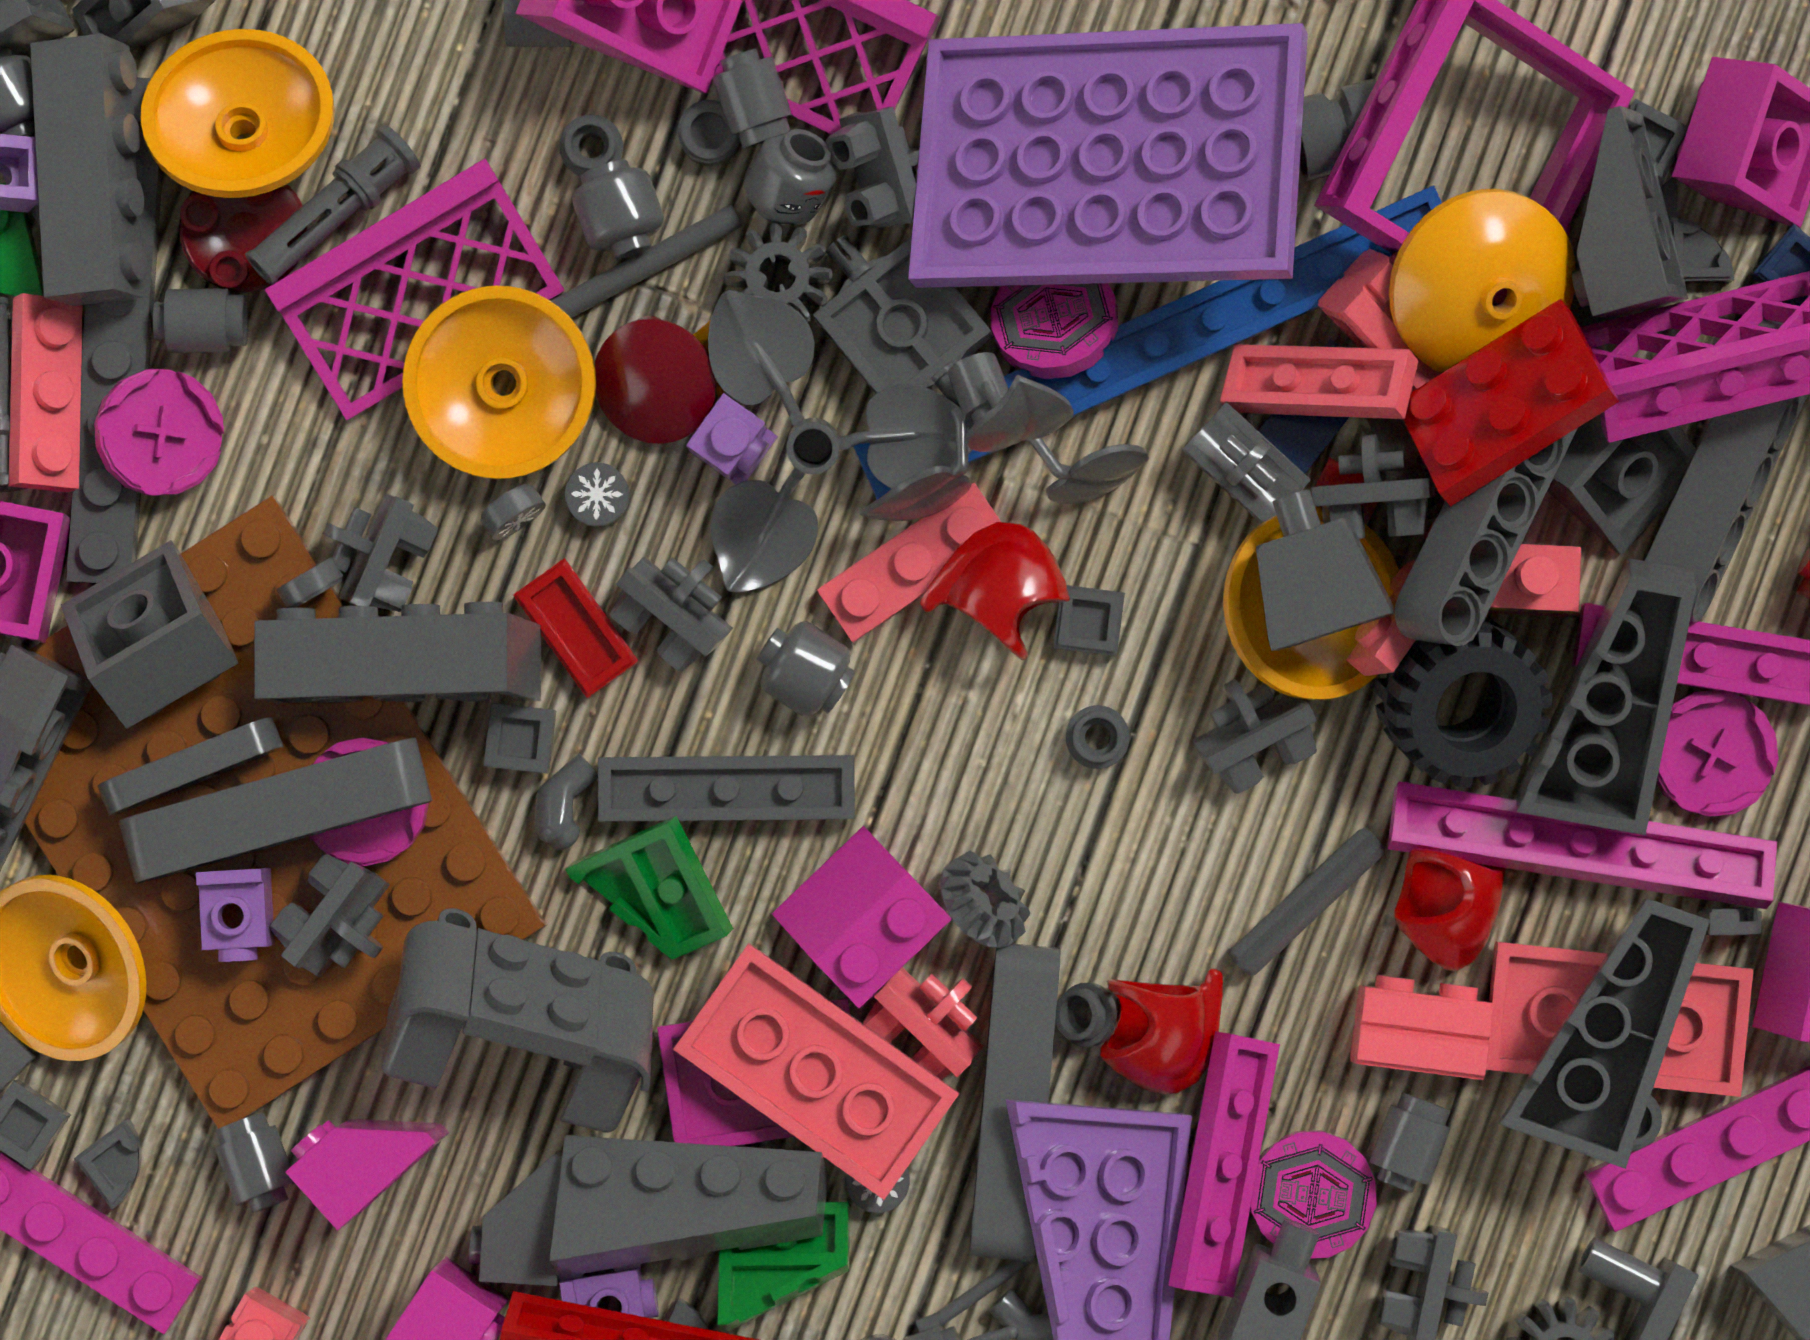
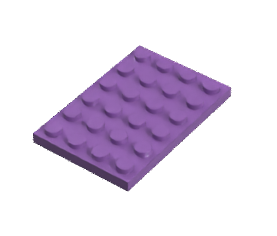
M1303 23L929 39L908 279L916 288L1293 279L1308 33Z

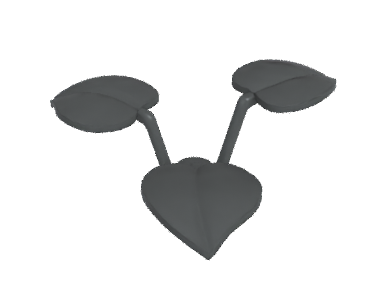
M735 290L725 291L720 296L710 321L708 349L714 376L721 388L731 398L745 405L759 404L776 390L794 426L789 433L787 441V455L794 469L784 482L779 493L772 485L762 480L742 481L730 487L721 495L712 513L710 525L711 539L721 567L724 585L730 592H743L765 587L784 578L798 568L811 553L818 534L817 515L807 503L789 499L805 473L814 475L827 471L836 462L839 450H847L852 446L863 443H870L867 461L871 472L880 482L891 489L921 471L935 466L949 467L956 458V430L950 412L959 406L942 394L929 388L913 384H898L884 388L874 394L868 401L866 419L870 431L838 436L836 430L829 422L820 418L805 419L786 382H792L804 376L813 361L815 341L808 322L792 306L779 300L750 295ZM968 423V431L974 425L973 423ZM968 447V454H969V453L972 451V449H970V448Z
M989 352L978 353L958 361L948 370V377L960 405L950 412L956 430L955 461L949 467L935 466L911 476L866 507H858V511L861 516L872 519L908 521L924 518L946 509L964 496L971 488L968 476L964 475L968 471L969 466L968 447L979 452H993L1009 447L1012 444H1017L1021 440L1029 441L1051 473L1058 478V480L1046 488V494L1048 499L1060 504H1079L1110 493L1130 479L1149 460L1146 449L1141 446L1119 444L1088 454L1073 466L1061 464L1045 444L1042 437L1058 430L1072 418L1074 411L1069 400L1057 391L1020 375L1015 377L1010 388H1008L996 355ZM968 423H974L972 428L968 431Z

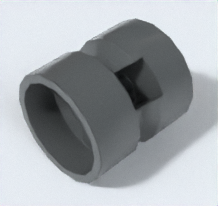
M1375 79L1340 87L1335 99L1329 100L1322 92L1304 97L1299 169L1306 182L1329 176L1376 83Z

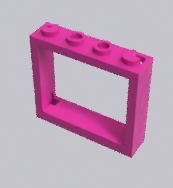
M1417 0L1314 206L1391 254L1399 251L1409 232L1373 211L1370 207L1463 23L1579 98L1530 196V199L1543 206L1558 220L1568 237L1571 230L1570 221L1582 197L1591 189L1608 109L1618 106L1627 108L1635 91L1497 0ZM1507 288L1500 289L1495 293L1492 299L1493 306H1497L1505 300Z

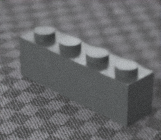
M101 33L30 43L44 297L71 306L144 298L143 279L148 271V259L145 248L140 241L139 215L142 214L144 209V193L140 182L137 180L136 152L140 147L141 134L138 122L133 116L132 89L137 83V68L135 60L130 53V46Z

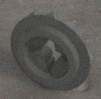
M970 850L950 861L942 871L940 890L944 905L952 920L968 937L987 947H1007L1026 932L1024 922L1031 913L1020 901L1025 890L1014 886L1010 880L1011 869L1002 871L998 869L995 859L991 854L980 858Z

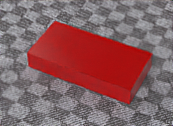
M565 558L513 594L530 620L540 624L541 635L587 699L640 662Z

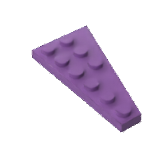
M1005 1099L1053 1339L1170 1340L1175 1287L1168 1286L1183 1208L1192 1116L1174 1112Z

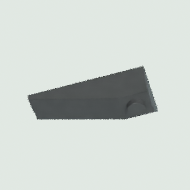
M15 645L10 646L7 654L0 652V872L92 686L87 677L25 647Z

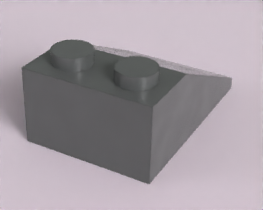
M1623 106L1608 109L1577 249L1580 268L1572 271L1574 290L1582 308L1590 306L1592 316L1612 319L1689 299L1643 114Z

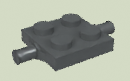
M845 235L838 238L837 242L840 248L850 260H847L834 242L827 248L826 254L832 258L848 279L838 295L813 314L816 322L875 394L884 388L898 384L920 385L931 390H935L938 387L946 398L960 406L948 377V370L955 363L972 355L992 339V331L955 287L916 288L910 282L908 276L912 236L889 255L871 260L869 263L850 242L848 236Z

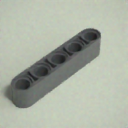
M1764 319L1758 326L1778 330L1783 323ZM1808 394L1711 418L1645 559L1647 562L1693 569L1697 589L1690 621L1697 623L1708 610Z
M1578 428L1456 504L1450 506L1446 501L1444 502L1396 601L1395 621L1398 629L1405 637L1412 640L1453 646L1465 645L1474 639Z
M409 738L130 816L118 822L134 883L137 884L410 809L433 800L417 739Z
M1011 944L1007 947L996 948L969 1256L1034 1261L1035 1244L1005 1099L1048 1103L1061 949L1057 947Z

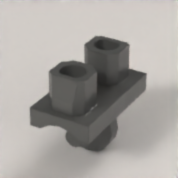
M893 106L865 113H853L840 118L841 129L827 138L826 145L831 153L832 163L839 170L854 168L860 189L847 194L844 202L850 224L854 227L871 225V228L913 223L917 183L915 165H918L920 146L909 148L903 126L899 127Z
M1227 402L1182 449L1192 461L1260 523L1276 515L1272 501L1300 492L1311 481L1308 476Z
M1377 434L1363 435L1362 454L1339 456L1340 475L1363 473L1364 483L1311 487L1315 507L1322 506L1324 524L1341 518L1349 519L1358 538L1361 539L1366 538L1363 503L1386 501L1389 536L1426 533L1428 498L1436 497L1435 484L1431 477L1382 481V472L1405 470L1404 451L1380 452Z
M384 493L365 538H362V535L372 514L354 507L345 529L327 522L322 534L338 541L332 558L339 570L346 572L355 551L359 550L338 597L357 606H370L371 604L378 608L401 612V605H405L412 590L413 581L386 570V567L396 546L424 558L433 543L438 527L420 514L413 512L414 504Z
M643 557L632 569L628 568L616 583L622 591L619 593L610 612V617L627 631L635 634L645 627L653 615L672 629L658 647L657 652L662 659L677 671L682 672L702 654L707 656L724 641L733 629V627L712 611L722 597L704 583L714 568L705 559L701 560L690 572L673 557L662 570Z
M1233 679L1224 684L1230 702L1210 712L1217 727L1192 740L1200 757L1214 774L1219 773L1233 792L1239 794L1258 784L1264 778L1253 754L1274 744L1280 758L1286 765L1296 764L1315 754L1317 749L1310 724L1316 722L1317 719L1307 701L1304 702L1302 699L1283 693L1274 697L1269 686L1266 684L1245 693L1239 682Z
M328 854L322 855L310 871L307 882L325 895L323 900L312 914L308 913L301 906L290 903L281 910L270 925V930L286 947L281 956L294 967L299 969L302 967L318 977L323 976L333 961L346 968L358 950L372 958L378 956L383 946L370 934L384 916L373 907L390 886L378 874L352 861L347 864Z
M1430 1225L1429 1232L1395 1230L1389 1264L1419 1271L1420 1275L1415 1295L1383 1289L1376 1319L1380 1325L1407 1335L1406 1338L1408 1340H1435L1444 1298L1449 1299L1444 1322L1456 1326H1463L1468 1303L1486 1306L1489 1292L1471 1287L1476 1263L1457 1259L1453 1282H1448L1457 1234L1451 1233L1450 1229Z

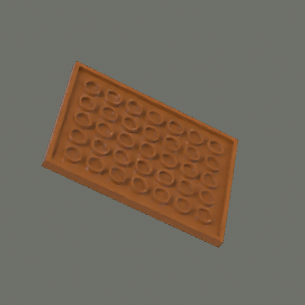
M273 495L181 553L222 623L238 664L224 671L215 680L202 684L168 704L159 713L148 716L127 729L92 685L25 821L58 876L75 880L96 891L119 912L128 924L140 948L146 971V999L143 1011L218 1129L246 1118L386 1028L388 1008L399 983L404 940L408 932L416 925L427 921H437L440 913L449 908L460 909L470 914L476 922V930L480 928L502 935H512L521 940L526 939L547 925L406 702L375 701L373 696H363V702L272 703L255 699V621L276 620V610L287 608L276 589L318 565L283 507ZM332 586L296 608L315 609L316 619L339 618V607H344L345 605ZM68 625L48 637L45 643L40 642L29 649L87 677ZM267 717L273 718L284 746L282 749L132 810L113 816L108 815L97 787L100 783L243 725ZM357 738H368L390 743L409 738L417 739L433 800L429 802L425 826L413 845L393 860L362 866L378 874L390 884L373 907L384 916L370 934L383 946V949L376 958H372L358 950L346 968L333 961L323 976L318 977L302 967L300 969L294 967L281 955L286 947H284L275 934V945L257 947L258 960L218 962V949L202 950L199 885H196V872L271 868L273 921L281 910L290 903L299 905L312 914L325 895L307 881L310 871L322 855H325V852L319 849L310 837L164 878L134 883L119 820L314 764L320 755L325 753L324 751L338 742ZM234 903L228 904L222 912L223 922L230 928H237L241 925L244 918L241 907Z

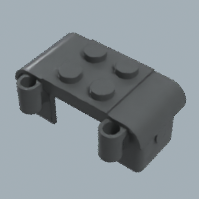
M445 909L440 913L437 921L420 923L413 927L405 937L399 983L388 1008L382 1069L389 1077L436 1089L463 1026V1034L564 1060L563 1065L580 1069L581 1071L561 1113L560 1121L609 1133L619 1126L640 1077V1090L648 1092L650 1087L654 992L650 983L642 976L636 974L635 963L622 953L606 952L602 954L598 961L575 952H565L524 941L512 935H502L480 928L476 930V922L470 914L460 909Z

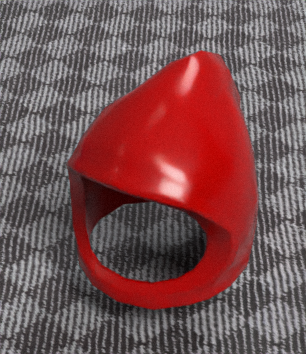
M995 522L974 532L954 551L927 588L920 601V605L926 612H931L943 604L956 608L985 627L1017 658L1026 660L1028 652L1019 632L1023 616L1039 605L1069 602L1070 596L1066 581L1054 555L1033 530L1022 524Z
M1414 848L1409 851L1401 893L1394 910L1395 921H1397L1400 930L1411 940L1414 946L1431 961L1446 970L1458 971L1474 963L1488 942L1492 928L1496 923L1501 903L1506 868L1490 865L1484 867L1443 852Z
M1211 968L1208 970L1200 986L1142 983L1115 979L1107 980L1108 989L1116 995L1118 1001V1015L1112 1034L1100 1048L1101 1058L1114 1071L1133 1084L1164 1095L1175 1094L1197 1083L1209 1066L1215 1031L1219 1032L1223 996L1222 972Z

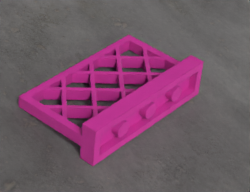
M744 0L753 26L731 33L726 44L756 33L764 58L773 57L764 30L798 18L810 53L779 65L775 64L779 75L780 72L813 61L825 96L801 105L788 98L787 101L792 116L832 135L841 129L839 121L841 115L835 100L870 88L877 110L892 106L894 111L896 110L928 40L932 38L941 17L908 0H819L820 2L806 7L802 6L800 0H792L795 11L761 23L754 1ZM831 6L844 13L852 38L818 50L806 15ZM854 18L877 29L860 35ZM889 34L910 44L899 70L877 78L874 77L863 46L864 42ZM855 46L867 81L833 93L821 58ZM724 51L720 61L726 58ZM720 61L714 76L723 72ZM894 80L883 102L877 85ZM828 103L833 120L810 109Z
M486 158L265 289L346 421L403 387V372L385 383L383 381L387 365L401 369L404 368L405 361L389 358L398 321L419 327L425 321L400 314L408 279L413 278L446 287L442 304L450 299L452 289L465 292L478 288L454 282L463 245L500 254L493 286H500L506 259L509 256L534 263L547 284L546 287L537 291V294L550 300L565 291ZM494 198L509 221L502 247L465 238L471 212ZM463 217L458 236L440 232L443 228ZM513 230L528 254L509 249ZM430 236L456 243L448 280L411 271L418 243ZM408 250L404 268L385 264ZM375 269L402 276L393 312L356 303L363 276ZM353 283L349 301L330 297ZM319 302L347 308L338 345L313 339L298 315ZM354 310L391 319L382 356L345 347ZM319 348L336 352L332 370ZM344 354L380 363L374 389L351 402L338 381Z
M1810 271L1580 327L1619 400L1617 404L1600 414L1602 430L1608 443L1810 394ZM1808 296L1800 306L1782 303V301ZM1732 313L1743 315L1738 321L1718 318ZM1764 319L1783 323L1778 330L1758 326ZM1671 328L1680 330L1674 337L1656 333ZM1701 334L1721 338L1715 345L1696 341ZM1606 344L1618 345L1612 352L1593 348ZM1638 350L1658 353L1652 360L1632 357Z

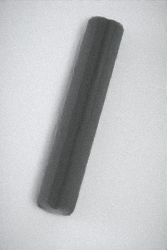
M1359 829L1231 948L1229 953L1231 959L1245 974L1250 976L1256 975L1384 855L1385 848L1380 840L1368 829Z

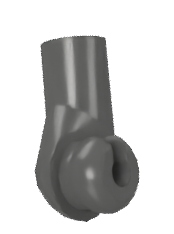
M580 753L549 778L537 791L534 827L540 840L548 842L556 850L570 848L577 841L580 828L572 819L573 799L598 778V773Z
M1012 1289L1003 1294L989 1309V1312L1004 1327L1013 1326L1017 1329L1016 1340H1054L1049 1314H1035Z

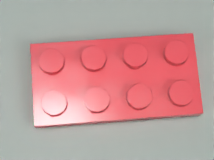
M1495 941L1489 1002L1493 1003V1016L1488 1041L1489 1049L1486 1070L1530 1074L1608 953ZM1695 963L1653 1088L1741 1097L1754 969Z
M750 943L745 947L673 1049L814 1151L822 1152L824 1158L883 1200H885L959 1095L958 1091Z

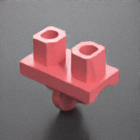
M902 967L875 994L874 998L878 1001L874 1004L863 1022L866 1027L889 1043L906 1028L923 1044L911 1059L941 1080L951 1072L958 1077L983 1048V1045L967 1030L978 1017L960 1001L972 988L964 978L960 979L949 990L932 973L920 984Z

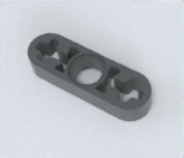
M267 717L100 783L97 787L108 815L113 816L265 757L282 749L284 746L273 718Z

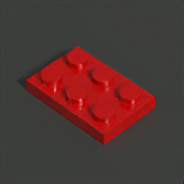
M1560 298L1411 392L1405 419L1403 420L1439 494L1452 506L1614 406L1619 400L1572 312Z

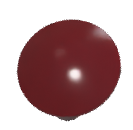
M288 184L267 193L241 198L214 197L192 191L188 198L184 200L180 210L179 232L185 256L194 270L216 287L228 288L232 292L241 293L266 289L271 285L255 271L245 254L257 247L303 205L295 191ZM308 225L287 243V246H290L308 230ZM298 262L281 275L278 281L288 276Z
M644 316L614 331L598 351L594 363L596 399L608 420L627 436L652 444L675 442L697 430L711 411L716 396L717 380L712 371L709 354L702 343L682 326L662 320L656 316Z

